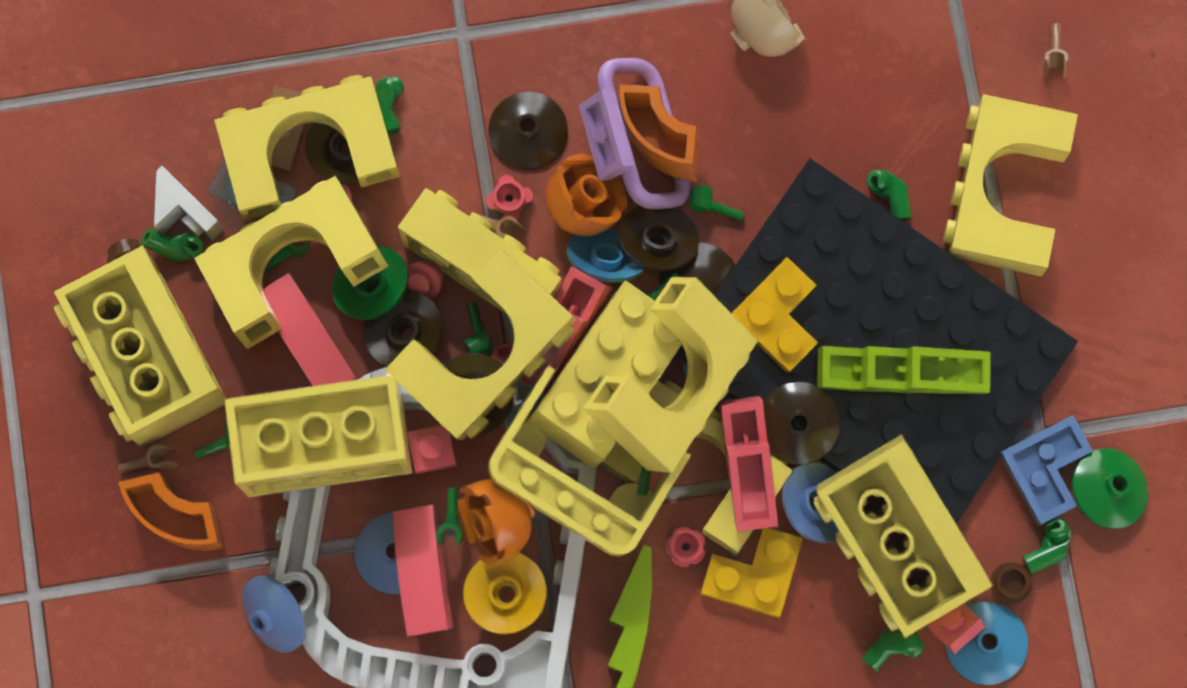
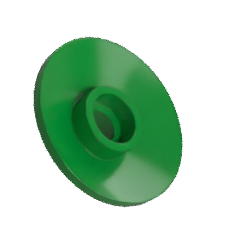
M377 246L388 267L354 287L341 268H338L333 279L332 295L336 306L343 314L356 320H371L385 315L400 302L407 289L409 273L405 261L393 249Z
M1097 449L1085 455L1074 469L1072 476L1073 497L1079 510L1092 523L1106 529H1121L1136 522L1145 511L1148 502L1147 481L1140 466L1127 454L1116 449ZM1113 479L1119 484L1120 491L1114 488Z

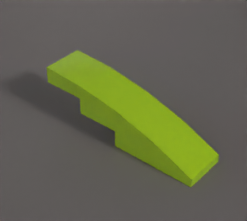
M822 346L818 348L817 387L828 390L988 394L990 393L991 352L913 346L908 349L872 346L862 349Z
M643 545L610 618L611 625L623 630L608 663V669L621 674L616 688H633L646 641L652 594L651 547Z

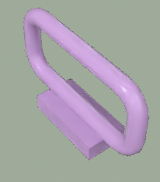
M615 58L606 61L600 67L597 76L599 92L579 104L599 181L612 180L622 175L629 196L635 203L646 209H670L683 205L690 195V181L673 177L675 190L668 193H649L642 186L613 83V77L616 74H639L644 78L648 86H660L664 106L668 113L672 115L660 73L651 63L644 59Z

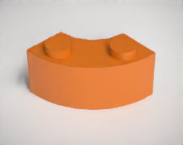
M620 84L619 96L622 113L629 136L637 151L649 164L659 171L678 179L697 182L700 140L697 127L682 123L668 113L664 106L660 86Z
M159 472L118 482L122 496L131 512L145 527L163 540L191 550L205 551L224 548L216 509L209 502L191 503L177 498L173 494L167 479Z

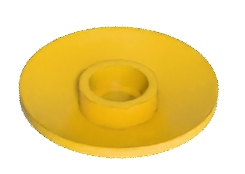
M517 553L511 558L493 565H488L479 560L472 567L466 578L463 591L464 603L471 618L483 629L496 634L516 633L529 627L541 614L547 598L546 581L537 564L521 553ZM505 589H512L515 592V596L510 602L501 601L500 596Z

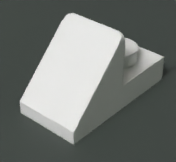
M161 166L156 171L154 226L157 231L164 234L185 214L181 221L197 237L204 233L213 241L223 231L218 220L175 177Z

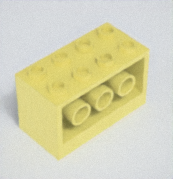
M143 245L54 291L60 303L54 306V310L64 328H68L72 336H77L78 339L72 342L73 347L82 363H86L90 371H95L96 375L90 378L100 398L102 400L105 399L109 407L113 406L115 411L109 413L110 419L119 435H123L127 442L133 440L141 448H144L225 405L226 396L161 272ZM139 348L135 354L131 355L135 349ZM158 383L154 390L148 391L153 384Z
M395 375L225 399L235 484L248 498L413 474L403 396Z
M902 434L816 485L818 496L814 498V504L826 524L834 520L840 530L835 533L839 546L848 560L854 556L857 558L861 565L857 569V575L870 596L876 592L883 602L878 604L880 607L879 611L892 632L899 628L903 636L907 637L993 586ZM874 495L876 498L882 496L885 499L881 502L882 508L875 511L872 508L868 510L864 508L867 504L866 498ZM896 531L898 534L904 532L906 535L902 538L903 544L896 547L894 544H886L889 540L888 534ZM913 568L927 569L928 571L924 573L925 579L920 582L915 579L910 581L908 578L911 576L910 571Z

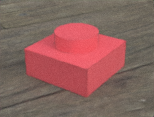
M443 425L407 432L415 474L456 467L451 435Z
M964 603L926 625L928 630L954 654L985 628L981 618Z

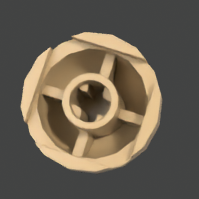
M780 0L733 1L731 5V19L736 28L730 33L743 51L751 47L761 56L776 57L788 53L806 40L797 23L792 25L790 22L789 12Z

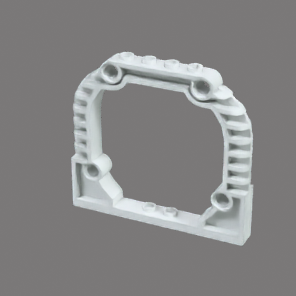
M385 367L366 374L358 380L388 376L390 374L385 371L387 368ZM520 380L514 386L518 392L514 397L512 411L503 423L506 429L532 389L531 386ZM399 384L403 396L404 410H426ZM544 393L540 394L529 414H532L545 395ZM546 436L544 448L557 461L563 473L578 475L577 482L594 492L597 467L595 469L591 468ZM330 486L283 493V500L289 501L286 517L280 516L278 520L276 541L282 542L279 558L272 557L269 577L279 581L287 589L293 584L300 583L305 585V599L298 604L305 622V638L302 645L311 658L328 674L356 688H562L585 549V539L562 526L560 544L567 545L565 561L557 560L553 584L561 586L553 633L536 630L527 639L502 653L490 644H479L472 647L466 653L464 660L446 659L372 647L346 637L328 619L331 602L330 587L326 577L316 568ZM480 656H492L497 662L495 672L489 677H480L474 672V663Z

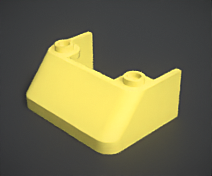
M547 366L536 380L492 454L488 465L490 477L498 486L607 554L613 556L625 555L632 551L639 543L691 455L685 452L673 472H664L653 491L650 492L648 490L647 496L637 494L638 484L626 483L618 487L608 501L538 458L545 447L546 435L526 421L530 417L528 415L555 372V369Z

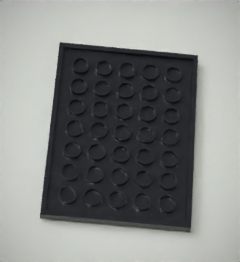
M809 158L714 296L732 313L788 257L816 284V287L789 315L818 343L788 374L759 345L755 344L749 354L748 362L737 372L729 384L727 395L733 399L760 396L762 401H764L773 390L787 383L805 382L817 386L818 348L822 346L861 349L867 346L908 349L913 346L991 352L990 393L988 394L894 393L822 389L832 398L837 407L840 429L835 444L820 459L836 470L841 471L902 434L957 524L1002 457L1000 453L1008 448L1078 341ZM681 345L674 358L688 367L686 352L683 345ZM797 415L791 420V427L795 431H803L807 426V420L802 415ZM882 496L878 497L881 501L885 499Z

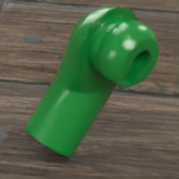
M385 76L376 83L375 91L388 136H391L401 130V125L392 110L395 98H399L404 93V84L399 77Z
M884 169L871 171L866 178L867 187L874 194L889 202L891 214L903 222L911 220L912 216L906 183Z
M149 228L145 231L141 240V245L173 262L195 258L201 255L204 250L202 239L192 232L166 236L153 228Z
M1054 518L1048 521L1041 548L1022 556L1023 564L1030 575L1065 559L1071 540V531L1064 520Z
M891 630L885 631L861 659L877 672L891 654H905L910 658L920 656L924 650V642L916 631L907 637H904L900 630L893 632Z

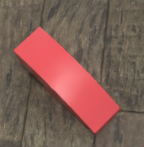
M574 267L570 268L554 299L576 319L571 325L575 332L561 347L557 348L553 344L542 356L546 359L542 368L530 379L524 375L520 381L533 387L541 373L547 366L555 369V372L542 391L544 394L547 392L598 318L614 289L612 286L594 279Z
M289 273L263 288L264 295L283 328L278 333L312 386L357 380Z
M760 396L719 401L736 531L778 527L763 401Z
M434 504L393 512L396 562L407 637L454 628L446 588L449 584L443 550L436 537L439 528Z

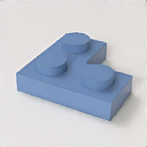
M1074 415L1000 453L1003 463L1038 526L1077 506L1058 470L1083 458L1085 455L1093 452Z

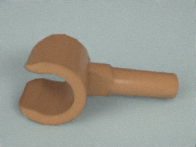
M1053 23L1051 25L1050 50L1045 53L1043 73L1046 78H1049V69L1060 68L1063 71V78H1065L1068 73L1069 56L1066 51L1062 50L1061 25Z
M480 215L492 225L491 230L495 231L501 238H504L505 235L510 236L515 230L526 232L525 228L512 216H506L501 220Z
M155 444L149 448L146 456L118 464V470L121 474L148 467L172 471L178 466V463L164 461V457L167 452L174 451L175 448Z

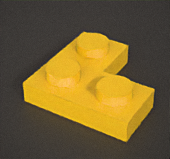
M788 257L731 313L757 340L756 344L787 374L818 343L789 315L816 287V284Z
M763 528L752 565L712 554L700 595L780 618L803 538L771 528Z

